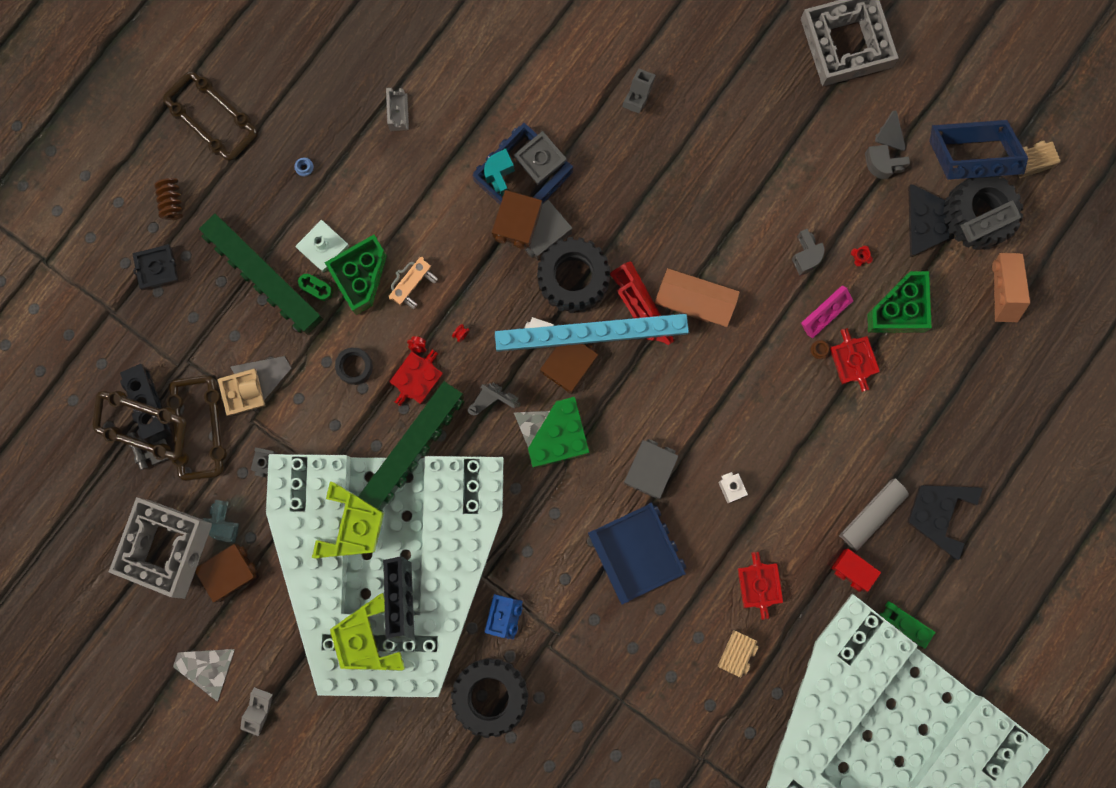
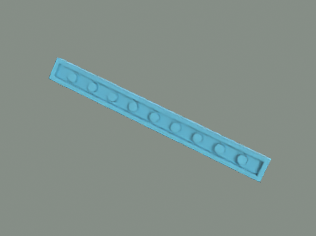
M687 314L495 331L496 351L498 352L684 335L689 332Z

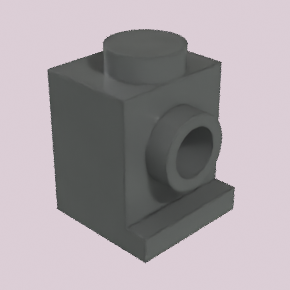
M255 447L251 470L255 471L256 476L266 478L269 454L279 453ZM262 459L265 460L264 466H260Z

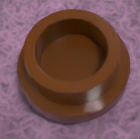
M817 340L811 345L810 352L814 358L824 359L829 355L830 347L825 341Z

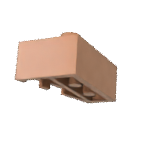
M999 253L992 265L994 272L995 322H1018L1030 304L1023 254Z

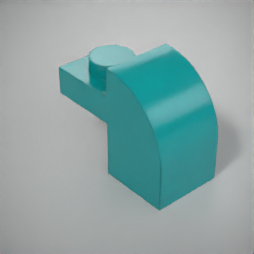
M506 149L490 156L484 167L487 183L492 182L495 192H500L503 197L505 190L508 191L503 176L515 171Z

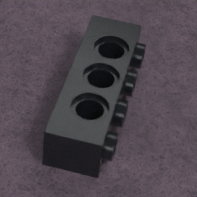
M138 364L120 372L122 380H120L121 386L128 395L126 398L140 403L147 402L146 405L162 409L148 368L143 364ZM133 409L132 417L135 423H138V434L142 440L153 444L172 435L168 423L163 424L158 420L157 416Z
M402 556L383 560L386 639L394 643L414 641L412 562Z

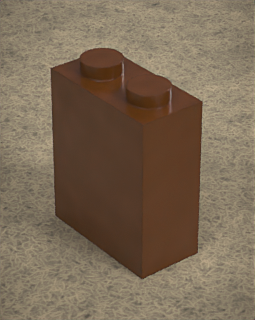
M505 190L492 230V236L495 238V241L506 244V242L513 243V246L524 249V247L530 248L542 209V200Z
M584 344L557 346L541 367L540 373L572 394L597 360V350L589 344L587 346Z
M233 544L196 568L195 572L213 603L222 601L259 578L257 575L258 569L253 562L250 563L248 560V552L243 545Z

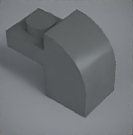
M638 68L622 107L640 114L648 100L656 75Z
M888 144L868 147L865 152L868 170L880 179H888L892 175V171L893 173L904 172L910 164L909 157L890 159Z
M808 229L800 231L797 236L804 251L795 254L792 258L799 276L815 269L824 255L823 243L815 245V237L812 233H809Z

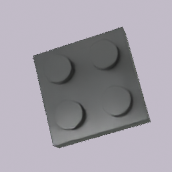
M543 131L514 154L515 159L538 185L567 162L566 157Z

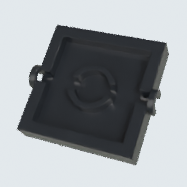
M168 244L132 253L135 264L133 271L138 278L139 288L142 291L179 282L176 270L177 265L175 264L171 245Z

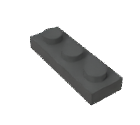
M1012 200L960 226L969 243L1021 218Z

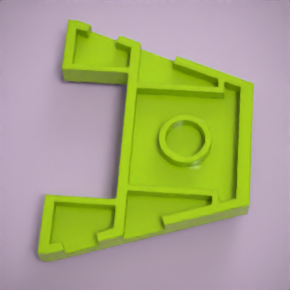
M330 482L326 499L345 503L336 544L316 540L312 558L374 553L384 513L337 483Z
M384 593L379 594L330 629L340 669L405 670L401 652L384 657L379 656L369 616L385 612Z

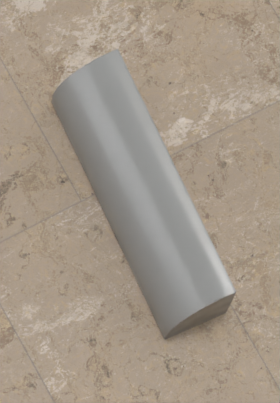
M896 478L890 480L839 536L857 552L909 496L908 491Z

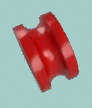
M461 324L453 332L452 338H457V342L460 343L468 335L470 329H465L464 325Z

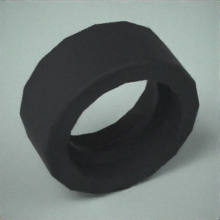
M351 347L339 353L335 361V370L344 382L358 385L369 379L372 374L373 364L365 351ZM352 355L361 357L365 363V370L357 377H349L343 370L345 359Z

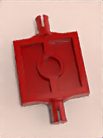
M848 328L843 329L840 332L844 342L830 348L841 383L858 381L861 392L870 390L866 378L879 373L880 370L868 336L851 339Z
M431 350L426 359L419 357L412 351L390 380V383L400 391V395L394 401L396 404L401 406L407 397L422 404L443 374L432 364L438 355L437 352Z
M760 552L751 553L753 565L737 569L743 608H760L761 620L770 619L768 607L773 604L783 603L777 563L768 565L761 563Z

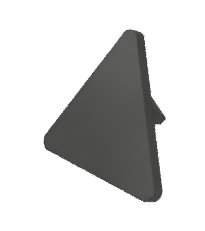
M895 110L891 112L885 124L880 127V132L875 135V142L883 145L888 144V147L904 151L906 149L898 114Z

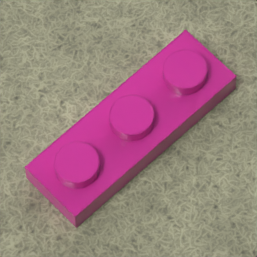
M841 286L801 322L809 337L814 338L854 301L848 289Z

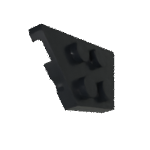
M909 185L910 257H913L922 251L949 239V225L945 224L944 220L946 218V215L943 213L944 207L947 206L945 205V200L915 185Z

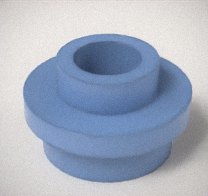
M308 158L298 159L294 166L295 171L300 176L310 175L314 168L312 161ZM303 165H307L306 170L301 169Z

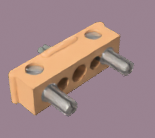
M420 257L416 263H408L403 270H398L395 273L397 278L391 284L393 291L389 295L391 301L394 300L400 306L405 302L412 309H415L417 303L408 296L425 276L432 283H436L438 278L429 272L431 266L424 261L423 257ZM410 265H413L396 288H394V285L400 278L399 273H404Z

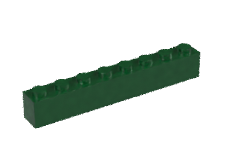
M215 213L199 228L203 233L201 237L208 244L214 243L216 245L214 250L222 257L226 255L229 258L227 262L234 269L238 267L242 271L240 275L247 282L251 280L255 284L253 288L260 295L265 293L268 296L266 300L274 308L278 306L281 309L279 313L287 321L291 319L294 322L292 326L300 334L304 331L308 335L324 320Z
M444 381L358 497L384 512L383 508L394 500V493L397 489H401L407 482L406 477L410 472L413 473L418 467L419 459L428 454L429 446L433 440L437 441L442 434V428L450 424L453 419V413L456 410H460L465 402L463 393Z

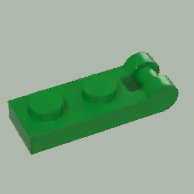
M888 601L885 605L886 609L879 615L914 643L926 649L936 632ZM893 612L897 614L894 620L890 619Z

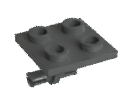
M495 383L482 384L480 387L482 390L474 404L470 405L468 412L471 415H478L497 399L512 408L519 407L521 403L517 401L518 397L511 393L502 392V387Z

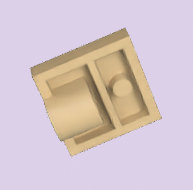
M256 369L217 379L227 416L266 406Z

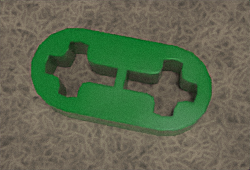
M303 274L299 277L298 285L306 293L321 301H327L332 297V288L327 283L310 274ZM310 279V282H311L314 286L311 287V286L307 285V286L305 287V284L303 283L304 280L308 281V280ZM319 287L322 290L326 288L327 295L323 294L321 296L317 288Z

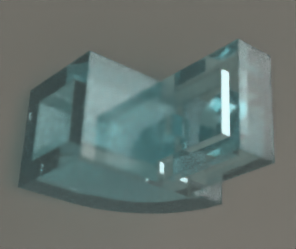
M215 500V504H212L210 510L212 518L203 519L213 523L209 536L216 540L236 543L239 524L224 521L228 502Z

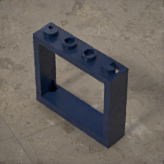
M1008 120L932 125L929 142L947 180L1025 174L1028 156ZM1000 140L1009 157L953 161L945 144Z
M523 123L517 129L514 128L511 133L512 135L508 139H504L499 144V148L487 156L486 161L490 156L504 149L509 153L524 137L531 141L537 134ZM565 162L559 167L561 169L533 198L542 200L543 204L573 173V166L569 162ZM485 163L482 166H477L472 175L474 182L501 205L503 198L483 180L485 178Z

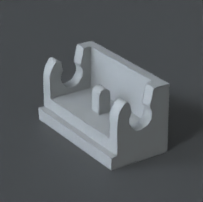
M386 88L387 124L390 131L409 130L407 93L405 94L402 88H399V92H394L392 88Z

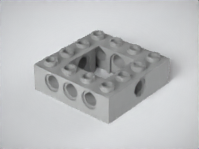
M838 0L804 9L801 22L822 87L893 68L899 59L879 0ZM859 22L867 48L855 54H845L839 62L836 54L837 48L833 45L830 36V29Z
M136 497L109 573L169 597L185 599L213 523L154 501ZM158 526L168 528L167 530L184 534L174 540V547L169 561H166L165 569L145 561Z

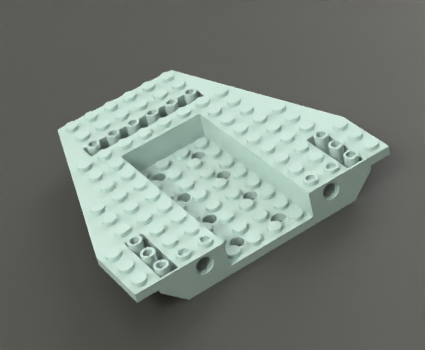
M269 454L266 515L317 695L439 697L503 516V457L425 456V458H420L418 467L412 473L413 481L405 483L401 489L398 488L394 493V500L383 508L384 516L376 550L372 553L370 560H365L362 554L312 558L316 540L336 544L345 503L326 499L329 483L335 482L358 497L368 484L365 480V475L368 472L375 474L386 458H356L347 455ZM405 511L412 513V519L409 522H405L402 519V514ZM403 550H409L411 558L408 561L412 562L415 640L402 643H394L387 640L385 635V612L369 616L379 656L384 657L401 652L405 670L340 669L330 629L376 596L384 593L383 560L400 557ZM364 588H368L371 591V596L367 600L361 597V591Z
M851 594L815 641L813 652L809 659L804 679H802L792 709L793 712L788 721L787 729L766 788H1022L1050 749L984 697L975 695L918 650L916 648L917 644L855 595ZM912 667H917L920 671L919 676L916 678L910 675ZM945 692L951 694L952 698L949 703H944L942 700V695ZM890 698L896 701V706L893 709H888L886 706V702ZM921 724H926L928 727V731L924 735H920L918 731ZM865 730L872 732V738L869 741H864L862 738ZM897 756L904 758V764L900 767H896L894 763ZM841 762L848 764V770L845 773H840L838 770V765Z

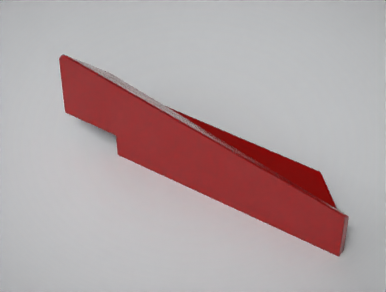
M631 261L624 263L610 273V276L621 287L617 292L634 319L661 316ZM673 336L646 338L651 341L664 342L666 345L674 342Z

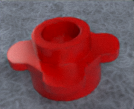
M862 246L851 251V255L855 259L854 264L858 267L864 263L869 264L873 260L868 246Z
M414 336L411 337V340L407 341L409 344L408 348L415 353L426 352V341L423 338Z

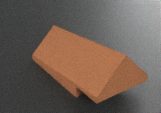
M667 268L655 304L705 322L710 321L727 327L735 309L739 291Z

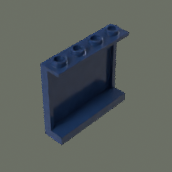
M652 503L588 532L621 605L686 574L684 570L687 567L683 559H678L675 553L678 551L674 541L670 542L667 536L670 532L666 524H662L659 519L661 513L657 505L653 506Z

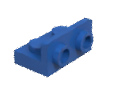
M494 594L485 633L501 638L514 639L518 631L519 616L523 610V601Z

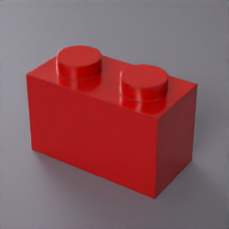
M844 549L832 566V569L836 571L834 575L843 581L845 579L852 583L850 586L858 592H868L881 574L879 570L850 549Z

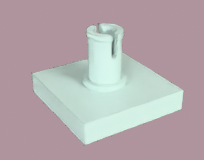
M320 220L295 247L324 273L328 269L324 262L344 252L349 245L326 223Z

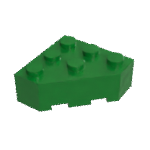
M375 235L366 238L324 262L355 315L373 306L387 255Z
M910 271L867 314L868 333H925L932 328L929 271Z
M575 397L555 402L528 447L533 469L589 455Z

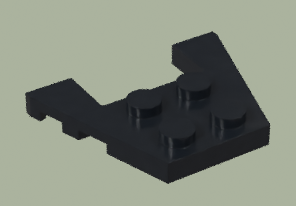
M921 485L918 488L907 523L937 544L940 549L947 552L953 559L959 560L964 543L948 538L945 535L957 499L972 505H978L983 488Z

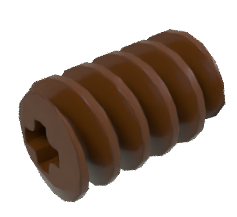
M176 178L161 179L154 185L155 189H157L155 194L158 196L156 199L159 210L158 216L165 220H177L183 217V214L177 213L183 209L176 206L182 203L181 200L175 199L181 196L180 193L174 192L180 189L179 186L173 185L179 182Z

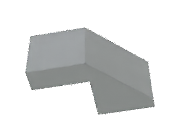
M255 687L250 694L249 706L242 716L241 730L259 736L271 707L272 694Z

